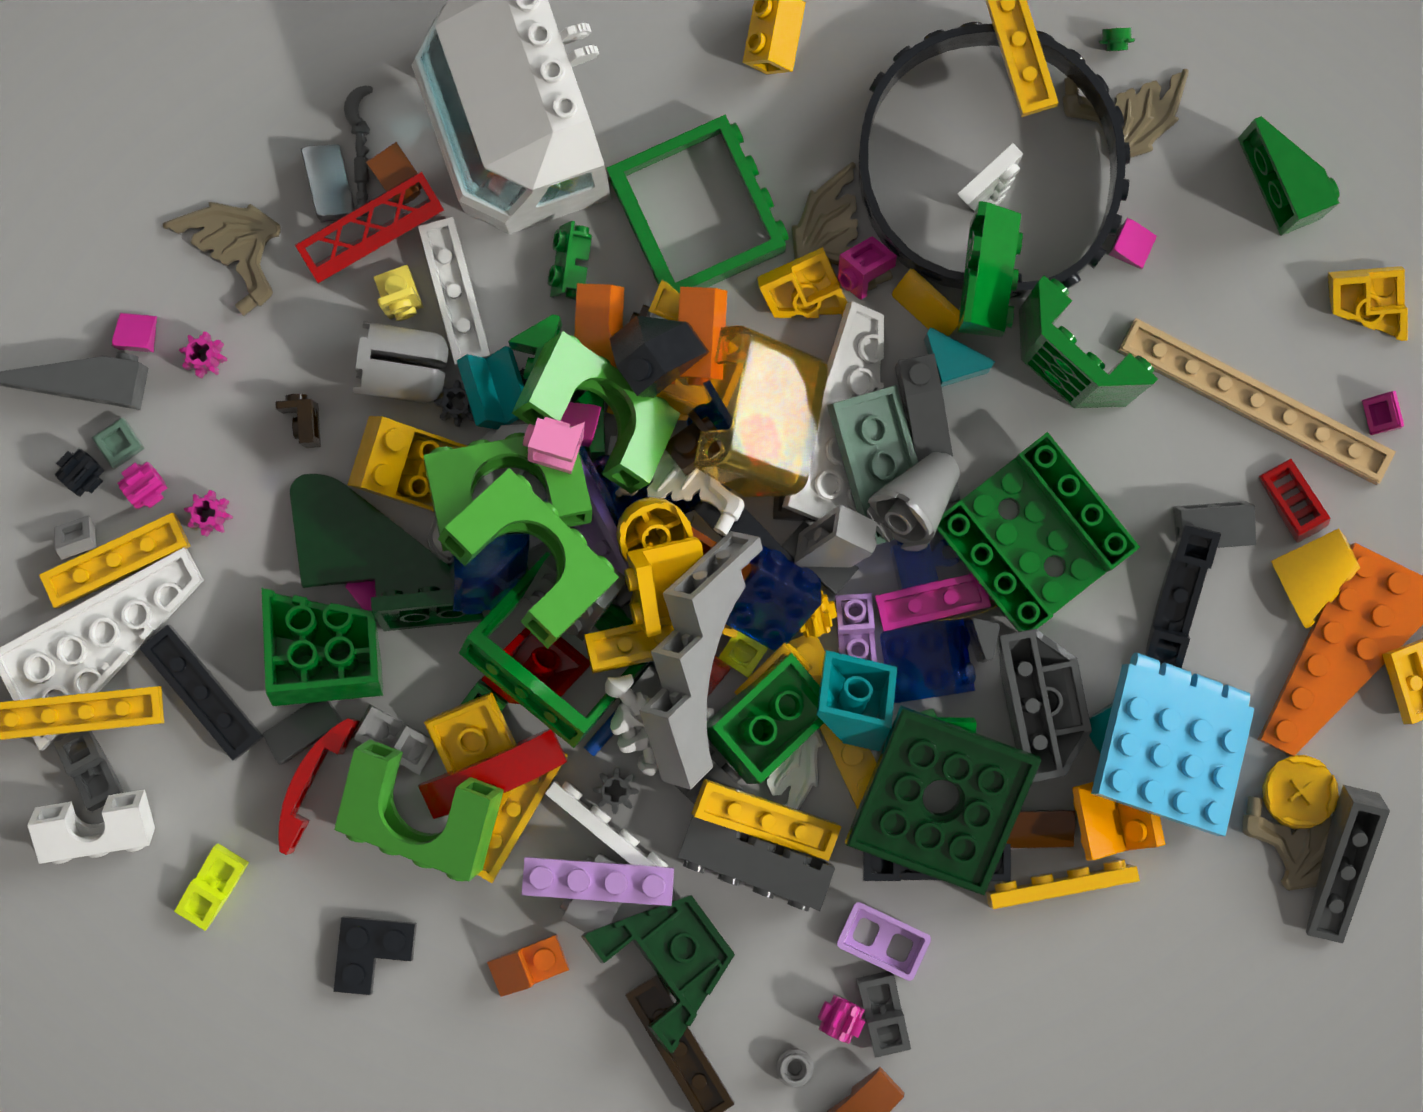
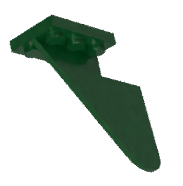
M304 474L293 481L290 487V500L302 588L375 581L376 597H371V609L383 631L481 622L492 611V605L483 586L471 583L447 563L438 559L434 553L341 481L322 474Z

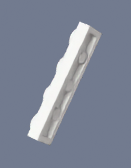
M450 217L418 226L456 367H458L457 360L466 354L483 358L489 357L491 353L454 218Z
M556 781L546 791L545 794L628 863L632 865L669 866L653 851L647 856L636 846L640 841L628 830L622 828L618 832L608 824L611 817L596 804L590 809L579 799L583 794L568 781H565L563 785Z

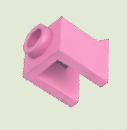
M548 417L544 419L537 418L535 425H528L523 440V446L528 447V461L571 474L584 438L585 422L570 427L571 424Z

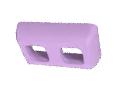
M857 902L854 904L840 934L837 946L888 972L911 981L914 979L931 942V937L914 927L861 902ZM862 918H866L879 925V931L873 943L869 946L853 938L857 924ZM895 934H900L910 939L913 943L906 960L902 962L888 956L886 953L890 941Z

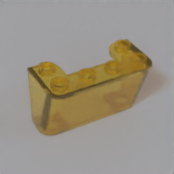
M745 326L721 327L714 362L717 364L744 362L734 416L730 430L701 431L694 467L744 497L790 496L797 494L807 484L828 375L827 364L819 357ZM730 341L739 347L734 353L728 352ZM720 440L721 450L719 454L709 459L708 449L710 445Z

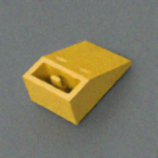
M369 416L347 485L434 512L425 471L424 454H429L432 450L439 447L447 446L456 449L466 447L467 445L383 416Z

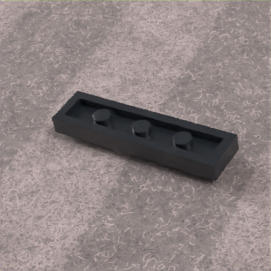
M166 625L139 648L232 761H236L264 737L171 625Z

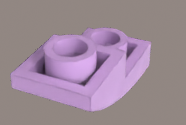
M872 593L835 595L839 653L877 662Z

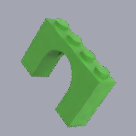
M564 331L560 332L544 344L513 408L512 414L528 425H535L537 418L544 419L545 417L561 421L575 390L582 389L597 394L613 411L618 427L617 440L602 475L632 494L650 484L681 413L672 408L661 397L637 396L621 372L612 366L609 360L589 350L576 337L568 335Z
M522 432L510 434L503 440L493 442L485 439L476 440L469 443L466 447L453 449L445 446L436 448L429 454H424L425 471L439 536L444 527L473 501L472 496L480 480L490 472L501 468H518L535 476L544 487L548 502L557 509L560 519L568 527L591 523L592 505L579 452L571 474L529 462L528 447L523 446L525 433ZM441 543L442 551H443V552H444V551H449V550Z
M508 468L444 527L438 540L464 566L471 562L494 539L503 534L521 532L541 540L550 549L556 562L557 575L555 584L526 613L520 622L548 649L614 584L619 576L614 572V567L605 557L597 556L587 546L585 537L578 530L570 529L560 519L559 512L551 503L542 501L532 491L531 484L524 476L515 474Z
M371 739L356 747L353 752L334 830L346 834V837L351 841L367 842L377 846L385 854L400 855L411 859L416 866L446 873L447 877L455 881L469 882L483 870L504 789L469 777L456 787L444 830L440 833H423L410 827L401 818L394 803V785L403 751Z

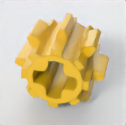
M809 589L802 594H797L796 600L793 601L795 608L789 610L792 626L798 625L799 632H803L805 637L815 636L817 638L821 637L820 635L824 633L828 634L831 631L830 627L833 626L832 618L837 617L834 601H828L827 594L823 595V591L819 589L817 591Z

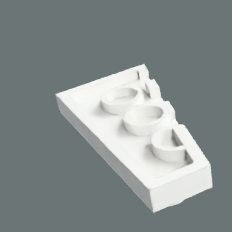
M1012 143L958 193L960 198L974 211L979 201L989 202L998 206L1011 188L1009 185L1016 179L1014 176L1021 170L1018 163L1023 153Z

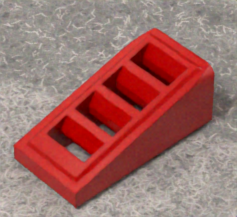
M1292 459L1259 476L1262 485L1297 543L1329 525L1330 516ZM1290 474L1293 480L1278 488L1275 487L1274 482ZM1298 488L1299 493L1287 500L1283 499L1282 495ZM1305 500L1307 506L1292 513L1290 508ZM1313 514L1315 519L1302 526L1300 525L1299 520Z

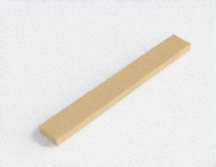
M1137 318L1133 320L1117 351L1125 356L1131 353L1134 357L1137 355L1143 357L1153 366L1154 371L1375 485L1380 484L1396 451Z

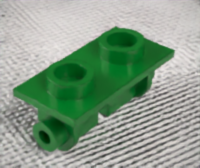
M570 221L560 226L554 234L552 246L553 250L556 251L555 264L551 266L548 274V285L551 286L550 297L553 298L566 292V298L576 300L577 283L586 284L588 268L575 265L576 259L589 261L592 235L589 234L590 228L577 225L574 230L575 221Z

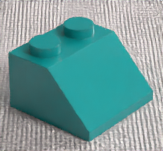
M826 650L823 659L817 716L843 743L880 751L892 728L897 667Z

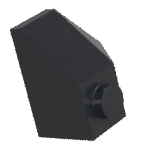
M636 316L609 338L616 367L635 394L641 397L654 398L709 353L688 322Z

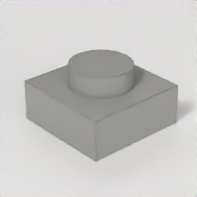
M89 515L54 527L55 550L61 560L74 555H82L88 550L96 548L95 525Z

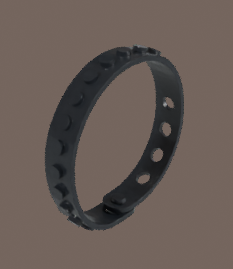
M981 22L965 23L959 28L947 31L943 29L934 31L926 35L922 42L912 48L906 46L894 56L892 66L886 73L880 71L869 88L873 95L865 113L859 146V185L861 197L871 225L881 242L907 268L914 269L922 277L940 285L957 289L963 288L964 272L949 270L923 259L908 248L886 222L871 187L868 169V143L871 128L881 103L897 81L915 66L929 58L951 50L975 46H999L993 24H982ZM1036 31L1045 61L1072 79L1093 106L1103 127L1109 149V192L1104 217L1097 236L1089 250L1077 263L1060 274L1048 278L1049 280L1055 278L1067 289H1070L1081 281L1078 274L1087 265L1094 269L1107 252L1101 246L1104 244L1108 234L1115 236L1122 220V215L1117 214L1121 200L1126 201L1129 191V179L1124 178L1125 165L1130 164L1129 142H1124L1122 127L1125 124L1119 106L1114 105L1104 79L1090 69L1085 59L1078 52L1058 43L1051 35L1042 31ZM1019 273L1016 292L1011 291L1010 299L1028 297L1039 280L1022 282V274Z

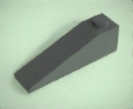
M117 352L116 358L100 356L0 371V386L141 410L149 368L138 362V356Z
M935 354L898 360L895 371L905 417L918 462L932 452L947 453L953 457ZM958 482L948 504L960 501Z
M1347 785L1342 787L1331 819L1306 933L1309 936L1343 943L1390 813L1388 806L1377 792Z

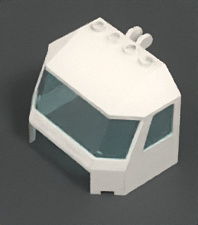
M447 0L434 19L411 65L455 193L464 213L492 224L497 229L508 234L611 200L603 158L572 70L574 66L597 58L599 51L597 46L587 45L575 49L567 55L564 45L589 36L590 32H592L589 24L584 22L566 27L559 32L548 0Z

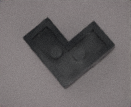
M349 916L341 917L333 992L362 995L373 994L376 958L412 961L417 923Z

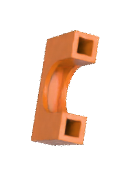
M577 283L574 337L579 339L582 345L598 356L606 358L612 366L617 368L609 338L623 328L625 287L611 284ZM680 287L678 321L688 322L709 351L707 355L678 377L688 378V385L710 386V379L723 380L728 292L726 290Z

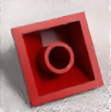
M526 627L503 649L560 697L590 667V661L561 636L547 649ZM483 676L481 680L507 702L519 704L488 677Z

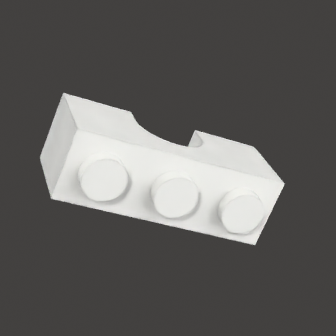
M145 789L108 795L102 810L104 822L100 824H88L81 821L75 814L72 801L35 807L27 826L39 864L48 862L62 864L70 861L72 858L84 856L98 858L109 852L120 850L134 852L149 846L155 825Z

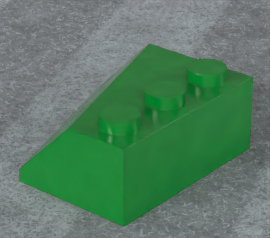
M979 201L969 226L958 333L1002 337L1006 328H1012L1015 307L1009 306L1011 291L1016 292L1019 269H1014L1015 257L1020 255L1023 233L1019 232L1021 213L989 202Z
M261 588L265 688L272 706L383 696L381 654L376 618L372 611L335 603L324 604L308 600L307 597L297 595L291 597L277 594L274 590Z

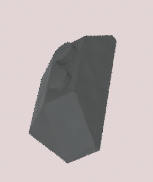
M1037 629L999 636L1000 674L1015 747L1041 758V763L1033 782L1066 776L1092 732L1077 657Z

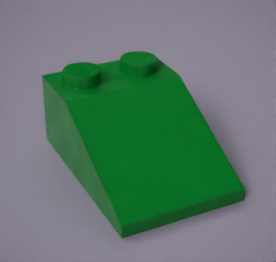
M1262 116L1255 118L1238 137L1280 236L1321 220L1340 203L1338 200L1340 196L1339 188L1335 180L1331 177L1329 178L1326 170Z
M789 653L708 720L707 737L746 784H761L824 724L817 716L820 686L792 653Z

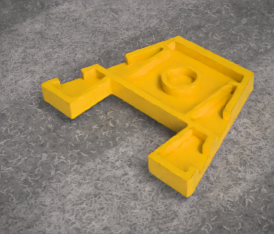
M661 280L649 312L667 320L678 321L680 293L668 282ZM725 334L723 380L710 379V386L688 385V378H677L675 384L668 385L656 396L665 399L672 408L681 413L678 420L691 421L687 414L694 410L701 420L707 416L712 423L720 424L749 355ZM608 406L606 412L614 414L611 408Z

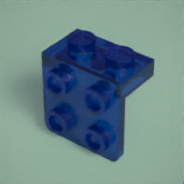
M762 545L763 550L751 560V575L745 581L746 587L736 601L726 624L776 651L784 642L786 644L789 643L821 605V578L807 567L801 568L789 561L778 550H770Z
M963 619L937 621L881 633L880 641L884 664L897 667L894 703L975 691L976 672L973 664L970 662L968 651L970 635L968 629L964 626Z

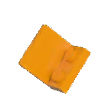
M1094 782L1072 788L1073 804L1077 812L1081 832V844L1087 861L1128 850L1165 845L1159 816L1091 794Z

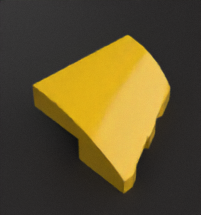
M823 247L757 277L759 288L774 318H791L794 315H803L806 318H819V315L837 314L843 316L846 303H848Z
M1402 266L1328 272L1331 311L1334 315L1362 323L1367 328L1377 329L1394 336L1397 340H1408V308L1405 306V269Z
M1339 528L1271 561L1298 617L1306 629L1315 623L1313 619L1328 601L1332 603L1336 598L1341 585L1351 580L1360 569L1345 535Z

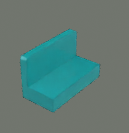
M504 346L487 358L466 354L457 360L476 426L498 430L501 425H510L519 419L512 414V411L524 388V384L514 352L510 347Z

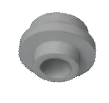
M787 1050L781 1054L777 1061V1075L785 1085L801 1087L813 1075V1062L810 1056L802 1050ZM792 1061H798L802 1065L801 1071L797 1074H792L787 1069Z

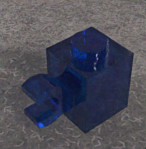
M944 539L937 543L933 552L931 551L930 544L920 551H906L900 548L904 543L898 540V545H893L890 548L899 590L937 582L938 576L935 567H951L959 562L958 558L946 559L942 555L943 547L949 546Z

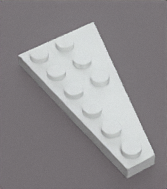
M854 301L846 303L782 505L783 508L816 521L840 504L857 512L827 405L884 388V383L880 382L881 360L884 359V315Z
M183 547L0 647V676L13 701L99 692L204 581L188 549ZM59 734L36 736L33 739L38 749L43 751Z

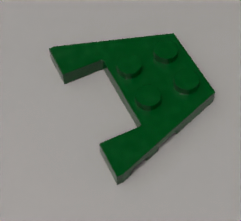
M692 895L673 900L672 906L659 905L585 932L581 936L600 963L607 962L631 941L638 947L676 999V1003L647 1026L669 1054L676 1050L680 1044V1038L687 1027L691 1026L695 1020L697 1011L705 998L711 994L735 956L732 949Z

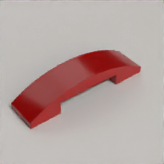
M347 718L334 726L315 743L300 763L289 784L281 809L278 837L279 852L288 855L295 851L310 821L297 813L328 752L331 751L337 755L344 754L352 739V734L360 721L354 718Z
M549 728L523 739L517 745L455 772L449 771L418 785V788L433 819L449 815L456 787L469 777L504 789L503 793L546 774L568 760L555 732Z

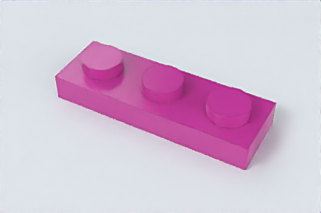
M972 574L874 596L883 632L991 607L987 592Z

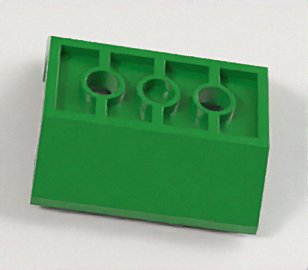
M1044 275L1019 308L1021 360L1073 408L1126 407L1158 380L1153 374V366L1139 355L1134 357L1129 353L1110 372L1106 373L1103 370L1105 364L1095 354L1091 352L1085 354L1075 345L1077 339L1069 330L1063 326L1057 328L1053 325L1072 300L1068 297V289L1055 278L1049 280Z
M1048 432L970 494L943 514L937 528L940 535L1018 632L1038 629L1051 619L1054 613L1140 548ZM1012 500L1017 504L1018 514L1014 519L1007 520L999 514L998 506L1001 501ZM1054 556L1063 562L1064 569L1060 576L1052 577L1046 573L1044 563L1048 557Z

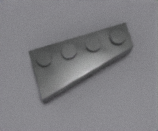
M692 816L678 858L684 859L683 866L700 873H704L705 868L719 873L717 879L735 886H739L740 881L754 886L753 892L771 899L776 894L789 899L788 905L804 911H808L809 908L821 910L835 871V867L826 861Z

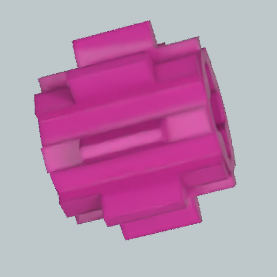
M206 331L203 332L202 336L199 335L197 339L188 335L189 343L187 347L179 349V352L186 356L185 362L182 365L183 368L186 370L196 369L195 373L199 378H203L207 371L218 375V365L227 361V358L220 354L224 343L221 340L213 342L211 335ZM203 348L207 350L206 356L208 357L204 362L200 360L201 355L199 353Z
M146 461L142 465H137L135 462L121 472L124 478L117 482L128 501L136 509H140L144 505L151 508L164 498L161 493L168 487L157 470L149 462Z
M209 490L207 495H204V498L193 494L194 503L192 507L184 508V511L190 513L192 517L189 519L188 527L194 529L199 526L201 528V535L206 537L209 536L210 531L213 532V529L221 533L225 532L222 524L225 520L233 519V516L225 511L228 508L229 500L225 498L216 499V492ZM210 508L215 510L214 517L210 516L207 519L202 517L203 510H209Z
M834 995L830 1003L824 1002L818 1015L819 1020L822 1021L819 1030L839 1041L850 1044L853 1036L859 1038L866 1021L861 1017L865 1010L851 1001Z

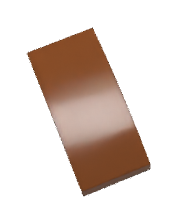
M879 1067L852 1087L851 1094L827 1112H890L903 1099L905 1093Z

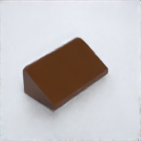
M1075 810L1020 811L1006 844H1011V848L1074 847Z

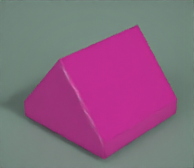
M1396 391L1362 400L1370 435L1404 427Z

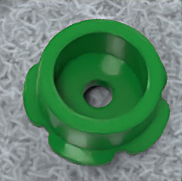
M1131 28L1102 29V40L1099 41V44H1106V51L1128 50V43L1135 42V38H1132Z

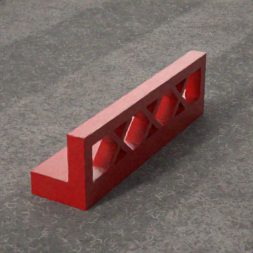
M422 171L296 243L295 247L317 283H320L439 214L444 209ZM420 182L428 199L414 207L402 204L406 189ZM400 193L398 203L389 201V199ZM380 204L397 207L394 219L383 225L371 223L375 207ZM401 209L407 210L400 215ZM368 212L366 221L356 219ZM349 222L364 225L363 236L351 244L339 241L342 226ZM369 227L375 228V230L368 233ZM337 230L335 240L325 237ZM318 240L333 244L331 255L316 264L306 250V247ZM337 246L344 247L336 252Z

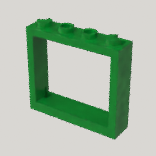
M726 114L606 168L608 178L658 286L661 280L668 282L679 293L680 287L707 288L783 254L786 250L785 241L789 239L782 220L775 222L770 211L774 204L767 188L760 189L755 179L759 172L751 155L745 157L740 147L744 139L736 122L730 124ZM721 134L770 240L675 283L626 176Z
M546 552L467 636L458 654L570 746L575 748L617 698L605 693L586 717H584L488 638L523 601L525 592L543 562L550 555L549 552ZM611 604L595 627L603 631L631 625L634 622L626 616L619 606ZM648 662L629 666L621 676L632 674L634 680Z

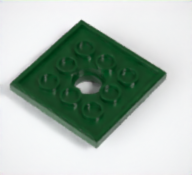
M900 705L845 839V844L854 849L984 896L1039 768L1041 758ZM937 780L949 781L958 790L956 804L950 810L943 813L932 812L923 804V794L926 787Z

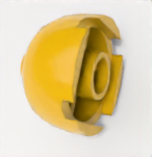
M647 497L635 501L625 509L618 520L616 537L619 550L628 562L626 554L628 551L693 537L690 521L678 506L664 498Z

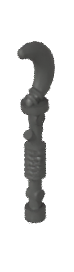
M371 86L357 87L350 92L344 104L345 117L352 126L351 133L356 134L354 181L357 183L358 192L356 193V198L358 199V205L355 206V209L367 203L368 200L366 184L369 182V166L366 163L368 161L366 154L370 150L364 144L367 141L365 135L369 134L370 128L366 121L359 117L358 107L361 100L373 92V87Z

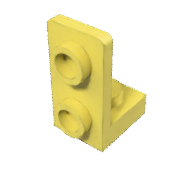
M408 265L373 276L381 297L377 299L379 307L389 319L396 318V321L406 320L417 314L416 310L423 308Z

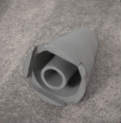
M932 452L876 491L869 498L868 503H870V507L867 509V517L877 522L876 531L888 542L894 538L904 543L900 548L906 551L925 549L935 535L960 476L956 460L947 453Z

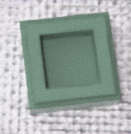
M120 418L92 437L111 468L114 469L145 449L124 418Z

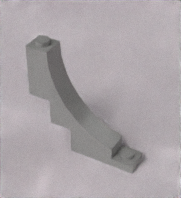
M730 531L727 536L723 537L663 592L674 631L651 651L662 689L639 710L663 782L691 790L713 768L709 751L706 719L710 674L718 643L727 619L746 587L741 569L747 566L763 550L760 537Z

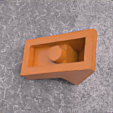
M557 934L487 962L500 997L531 988L540 981L570 969Z

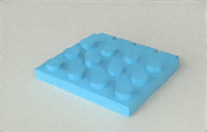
M1135 652L1131 656L1130 663L1122 664L1091 794L1215 836H1226L1255 709L1249 706L1250 693L1229 685L1223 686L1221 682L1198 674L1192 675L1190 671L1165 662L1160 665L1159 660Z

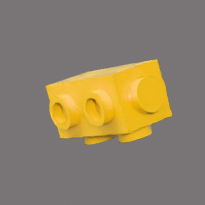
M754 0L742 63L767 75L793 72L806 2L802 0Z

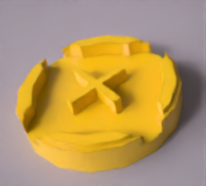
M1307 755L1289 756L1275 763L1266 773L1262 785L1263 802L1269 814L1280 824L1293 829H1310L1323 823L1335 811L1339 795L1338 784L1334 775H1331L1330 771L1326 768L1327 766L1318 759Z

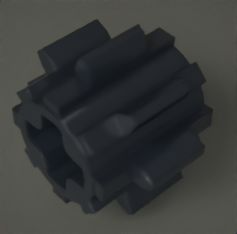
M456 380L453 388L450 389L443 386V397L434 400L436 406L444 408L440 418L445 421L453 417L456 427H460L462 419L468 418L474 421L465 389H462L461 382ZM455 396L458 399L463 398L462 402L465 407L462 410L456 407L453 408L451 399Z
M78 448L75 453L67 451L56 463L60 468L54 475L77 496L81 497L85 491L92 494L103 482L99 476L105 469L83 449Z

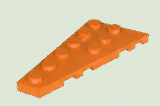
M1357 543L1351 544L1350 547L1360 569L1351 580L1341 585L1339 594L1332 603L1328 601L1317 614L1315 623L1312 625L1257 740L1289 756H1295L1385 664L1382 654L1401 647L1423 625L1422 575Z

